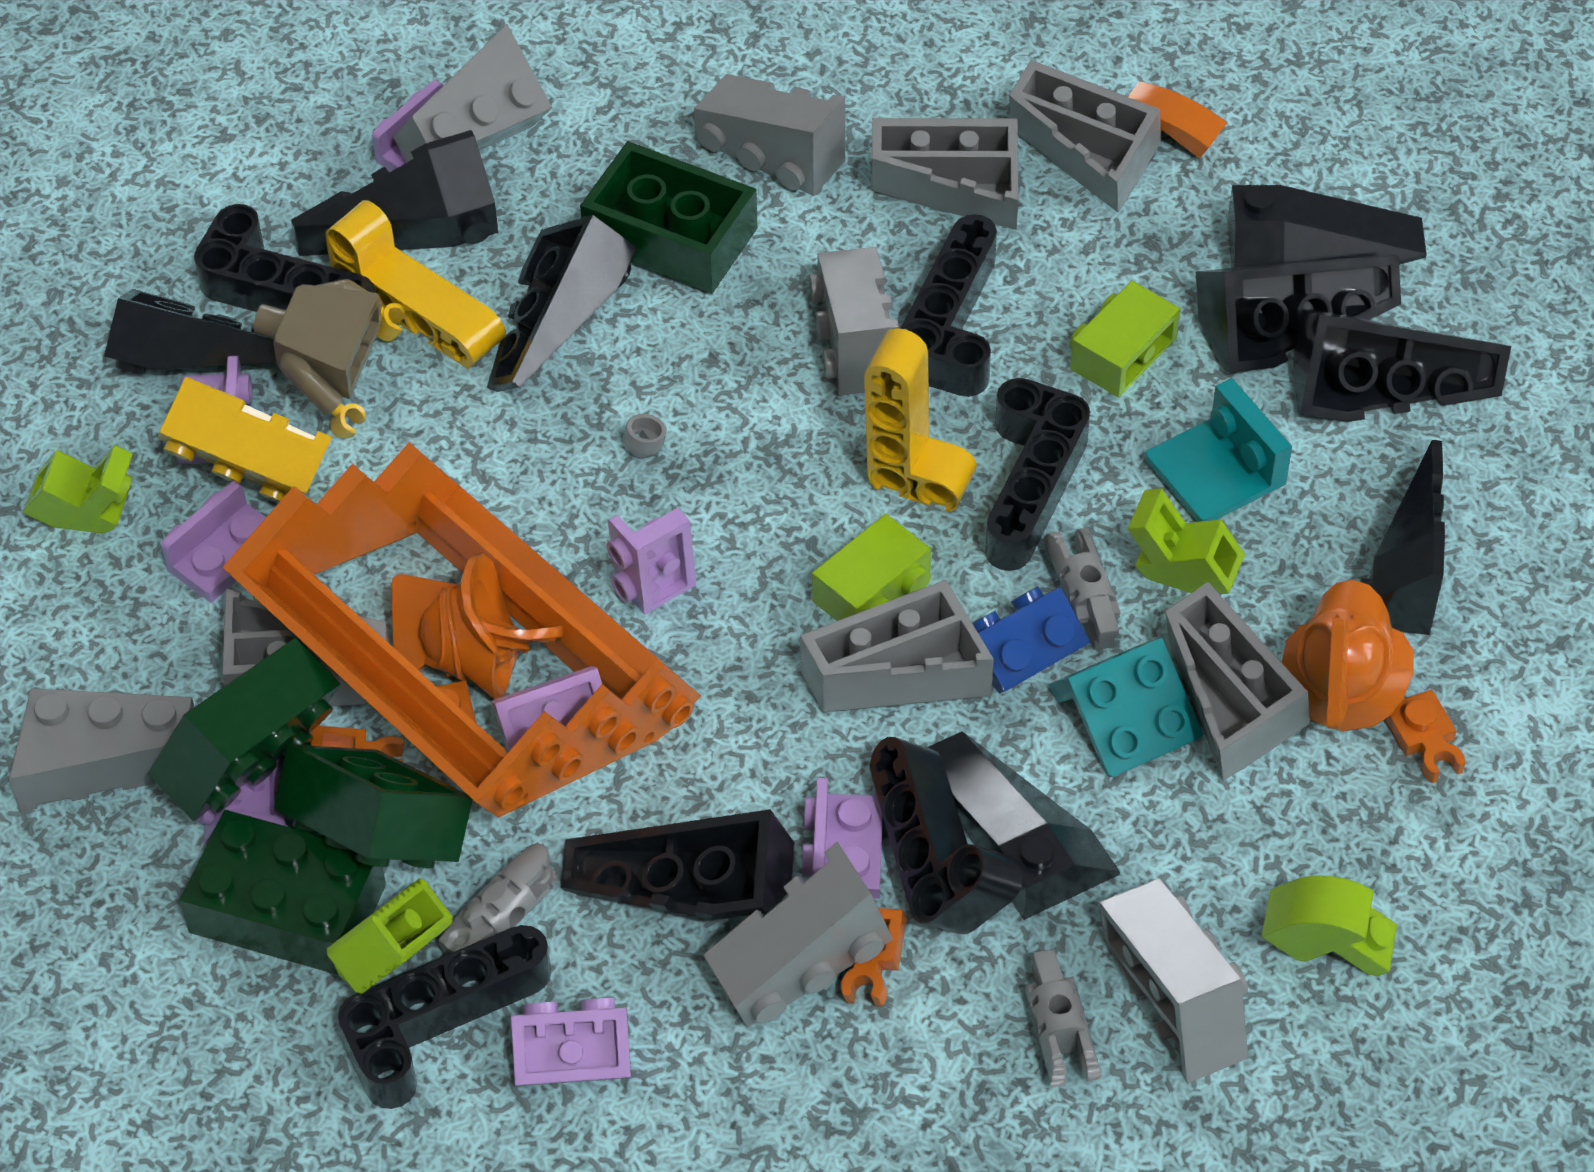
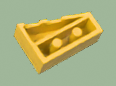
M185 376L159 431L158 439L166 442L163 450L187 462H192L195 456L214 464L211 472L230 482L236 481L239 484L242 478L262 486L259 491L260 495L279 503L293 486L306 495L332 436L317 431L316 436L310 435L289 425L290 420L274 412L272 416H269L246 405V402L240 398Z

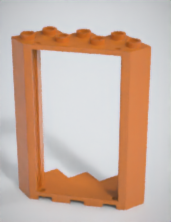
M410 442L407 443L375 481L354 464H351L318 503L293 486L222 567L467 795L498 818L656 742L671 729L677 728L686 722L693 712L695 702L701 697L698 692ZM416 533L462 573L469 558L474 554L484 552L494 563L509 615L526 630L563 626V637L560 641H555L554 645L551 643L542 644L574 672L590 666L596 667L602 684L566 726L544 711L508 752L314 574Z

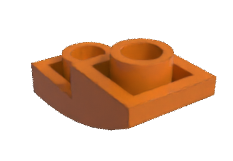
M1139 81L1127 96L1160 109L1161 130L1199 159L1228 123L1198 102L1154 84Z

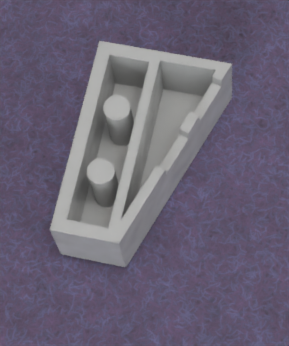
M506 24L393 137L407 162L414 159L411 151L425 143L468 130H472L478 148L482 150L534 126L552 109V106L509 26Z
M1030 60L1009 94L1010 116L1013 119H1017L1018 134L1064 172L1116 212H1119L1161 143L1160 109Z
M726 74L694 108L695 139L699 140L706 149L713 152L721 151L738 159L745 168L751 171L760 170L777 178L783 186L790 190L799 189L815 196L845 162V97L832 95L829 100L811 97L810 91L807 89L796 88L792 93L775 90V86L771 82Z
M872 118V191L960 216L983 215L991 219L995 225L1017 230L1019 202L1017 119Z
M869 247L817 253V274H809V285L812 304H822L823 311H816L819 341L828 340L830 349H823L826 379L835 378L838 396L865 393L864 375L885 333L890 329L899 328L897 318L890 319L888 309H892V300L890 294H885L884 291L885 276L877 248Z
M946 580L800 635L801 674L823 712L992 696L994 659Z
M1209 582L1165 611L1170 647L1223 781L1243 770L1310 724L1308 691Z
M225 589L222 669L225 686L296 638L341 684L329 701L331 706L369 704L259 601L244 599L242 592ZM360 616L390 644L386 621Z
M31 688L9 776L20 812L38 809L37 805L71 798L72 801L89 798V794L122 787L123 790L156 784L148 775V772L183 715L194 708L192 697Z
M838 842L834 843L824 852L829 862L804 882L801 877L796 876L784 886L789 896L769 913L763 916L761 911L755 910L703 954L747 1027L776 1019L785 1011L788 1004L806 993H816L823 990L832 983L835 975L854 963H864L875 958L883 950L884 945L893 940L872 894Z
M1159 878L1101 901L1100 910L1104 941L1137 998L1146 995L1159 1012L1163 1021L1154 1024V1027L1162 1041L1171 1037L1174 1038L1181 1053L1182 1067L1179 1071L1186 1083L1188 1084L1248 1059L1243 996L1248 993L1246 979L1240 967L1235 962L1228 963L1220 953L1216 939L1211 931L1207 928L1201 929L1193 920L1192 913L1185 899L1180 895L1175 897Z

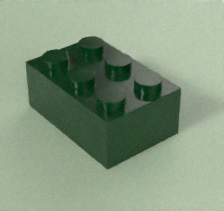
M629 141L625 143L580 205L581 218L594 215L637 247L630 263L711 294L716 290L758 229L756 188Z
M294 638L185 713L148 772V775L192 821H195L211 808L216 813H219L238 797L241 792L240 787L248 781L253 786H257L264 781L277 767L278 763L276 761L286 754L288 744L309 745L314 737L309 732L319 726L332 712L333 707L329 704V701L341 684Z
M288 744L274 809L293 818L294 827L303 831L324 835L325 844L356 852L355 859L363 864L388 867L390 860H401L403 863L414 867L430 869L434 868L436 861L459 862L473 799L466 793L379 750Z
M224 809L179 901L188 931L191 934L339 975L334 963L327 955V948L374 913L386 886L383 867L371 866L355 859L356 852L329 846L324 843V836Z

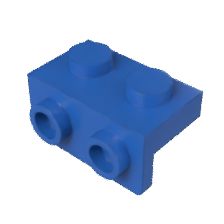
M1039 586L1012 600L1011 603L1015 611L1000 619L995 610L972 623L994 659L992 685L999 694L1006 692L1091 643L1061 587L1042 594Z

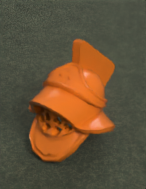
M484 552L474 554L467 560L459 585L406 574H397L392 579L393 647L420 672L427 666H430L433 669H438L439 673H446V677L450 676L452 678L455 676L461 681L470 679L494 700L505 696L520 652L528 653L530 651L529 644L537 642L554 645L555 641H560L563 637V626L522 630L514 626L506 607L494 563Z
M1348 580L1334 584L1323 594L1315 608L1312 619L1308 623L1300 625L1286 640L1281 663L1308 691L1311 721L1325 725L1330 729L1350 731L1373 727L1394 712L1403 700L1414 675V650L1404 633L1392 628L1388 610L1381 596L1368 584L1356 580Z

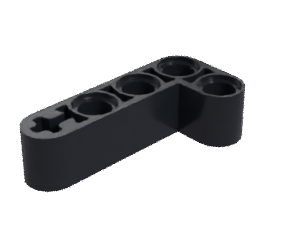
M245 204L229 205L221 209L215 216L194 254L201 291L205 297L257 312L262 304L286 310L295 289L301 285L316 286L349 279L365 290L375 293L373 283L363 275L265 250L258 214L252 207Z
M966 215L958 219L954 224L900 328L915 333L927 345L929 386L966 397L982 393L988 387L990 379L991 348L989 342L976 333L963 330L995 265L997 229L992 220L983 215Z
M1024 378L1010 379L998 388L995 417L996 430L1002 438L1022 445L1024 448L988 516L985 553L987 560L992 566L1000 570L1013 571L1026 566L1030 561L1087 447L1090 408L1083 398Z
M887 737L881 740L872 753L870 771L910 912L919 923L957 934H968L1016 898L1023 882L1022 866L1012 856L967 843L944 763L938 752L897 737Z
M520 925L512 927L377 984L366 990L363 994L356 993L346 999L338 1013L346 1053L371 1102L381 1108L393 1109L403 1106L414 1096L417 1081L410 1047L536 994L545 988L550 981L551 965L548 944L544 934L532 926ZM496 969H500V974L496 973ZM473 980L482 982L478 986L474 987L462 986L465 983ZM418 1003L430 1004L424 1009H410V1007ZM364 1026H377V1028L370 1032H356ZM386 1071H399V1074L392 1078L384 1079L378 1077Z

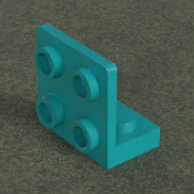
M1230 378L1215 386L1211 419L1148 449L1145 461L1197 522L1217 520L1286 485L1292 445L1235 380Z
M1162 637L1137 645L1049 684L1052 694L1058 703L1071 699L1074 700L1102 768L1109 777L1124 773L1196 741L1203 736L1201 727Z

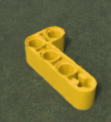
M362 200L326 231V242L331 267L369 278L373 283L375 293L379 294V298L382 300L383 307L390 303H398L404 307L406 317L399 325L415 335L418 332L430 339L427 342L428 344L465 368H471L506 337L504 324L493 310L395 247L390 221L374 203Z
M900 328L890 329L881 340L864 375L867 474L869 482L875 489L879 490L882 486L900 492V497L928 506L932 502L945 506V511L953 512L957 509L976 471V460L971 453L960 446L929 437L927 345L918 335L911 331Z

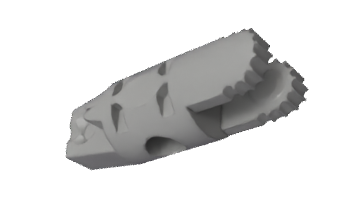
M1080 528L1075 531L1074 542L1078 554L1070 556L1062 533H1046V536H1044L1045 546L1058 581L1061 584V589L1079 622L1083 624L1093 650L1113 647L1115 638L1119 633L1116 619L1120 617L1121 612L1089 528Z
M532 843L529 847H526L525 850L521 851V854L517 855L464 906L454 919L452 925L446 929L438 940L445 955L515 927L549 893V890L553 889V886L557 884L558 878L555 869H552L549 861H551L547 847H544L543 843Z
M1054 949L1034 952L1032 955V973L1035 983L1025 985V991L1052 1088L1064 1086L1066 1083V1067L1064 1060L1061 1058V1054L1078 1052L1081 1071L1085 1075L1086 1081L1101 1079L1102 1073L1074 976L1063 977Z

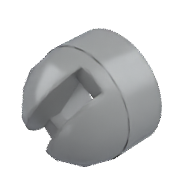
M649 414L632 416L627 422L624 433L626 449L635 457L642 459L647 458V456L657 455L664 445L667 433L665 424L659 418Z

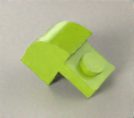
M114 444L95 467H91L56 450L37 472L22 513L53 528L101 534L113 530L118 525L131 487L132 476L127 474V470L133 453Z
M1157 488L1144 490L1127 528L1142 549L1135 567L1150 581L1189 593L1194 592L1209 582L1219 594L1230 593L1245 553L1222 519L1186 523L1164 490Z
M1306 876L1270 889L1261 937L1295 960L1307 962L1334 951L1365 973L1380 976L1390 972L1397 924L1371 907L1374 890L1341 877Z

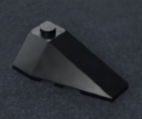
M472 130L425 143L411 151L414 159L391 172L386 167L379 169L371 174L373 182L351 194L350 192L341 191L291 219L296 250L299 256L329 255L326 231L362 200L374 203L387 216L392 227L395 247L399 250L455 247L464 243L476 244L484 241L490 235L499 233L494 197Z
M1232 185L1227 221L1231 268L1384 255H1399L1400 265L1426 258L1427 252L1421 217L1283 185Z
M131 289L118 298L104 357L116 359V368L138 374H144L146 368L169 369L227 365L228 356H239L240 364L277 362L273 345L274 338L255 333L254 327L251 328V332L241 330L242 323L236 321L235 318L222 314H203L202 319L193 317L195 310L193 305L136 289Z
M1439 440L1431 441L1375 554L1370 579L1360 578V582L1370 585L1381 596L1388 610L1392 628L1404 633L1430 635L1444 576L1445 522H1441L1444 509V494H1441L1443 483L1442 441Z
M963 731L927 747L938 752L943 760L963 829L972 843L976 846L1012 856L1022 866V887L1012 903L1023 920L1120 875L1119 869L1090 828Z
M771 809L566 839L561 888L576 895L712 920L751 915L755 910L767 913L787 895L784 886L792 880L795 842Z

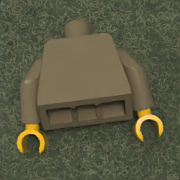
M342 279L316 286L301 285L297 287L286 310L262 304L255 316L254 332L274 338L273 345L277 366L281 372L324 415L332 414L330 428L336 437L351 438L356 434V431L346 423L345 416L349 417L352 422L361 424L365 421L366 413L363 407L358 404L350 403L344 405L341 402L342 398L350 399L376 336L384 341H392L403 331L396 324H399L406 317V311L398 303H390L383 307L379 294L369 292L349 279Z

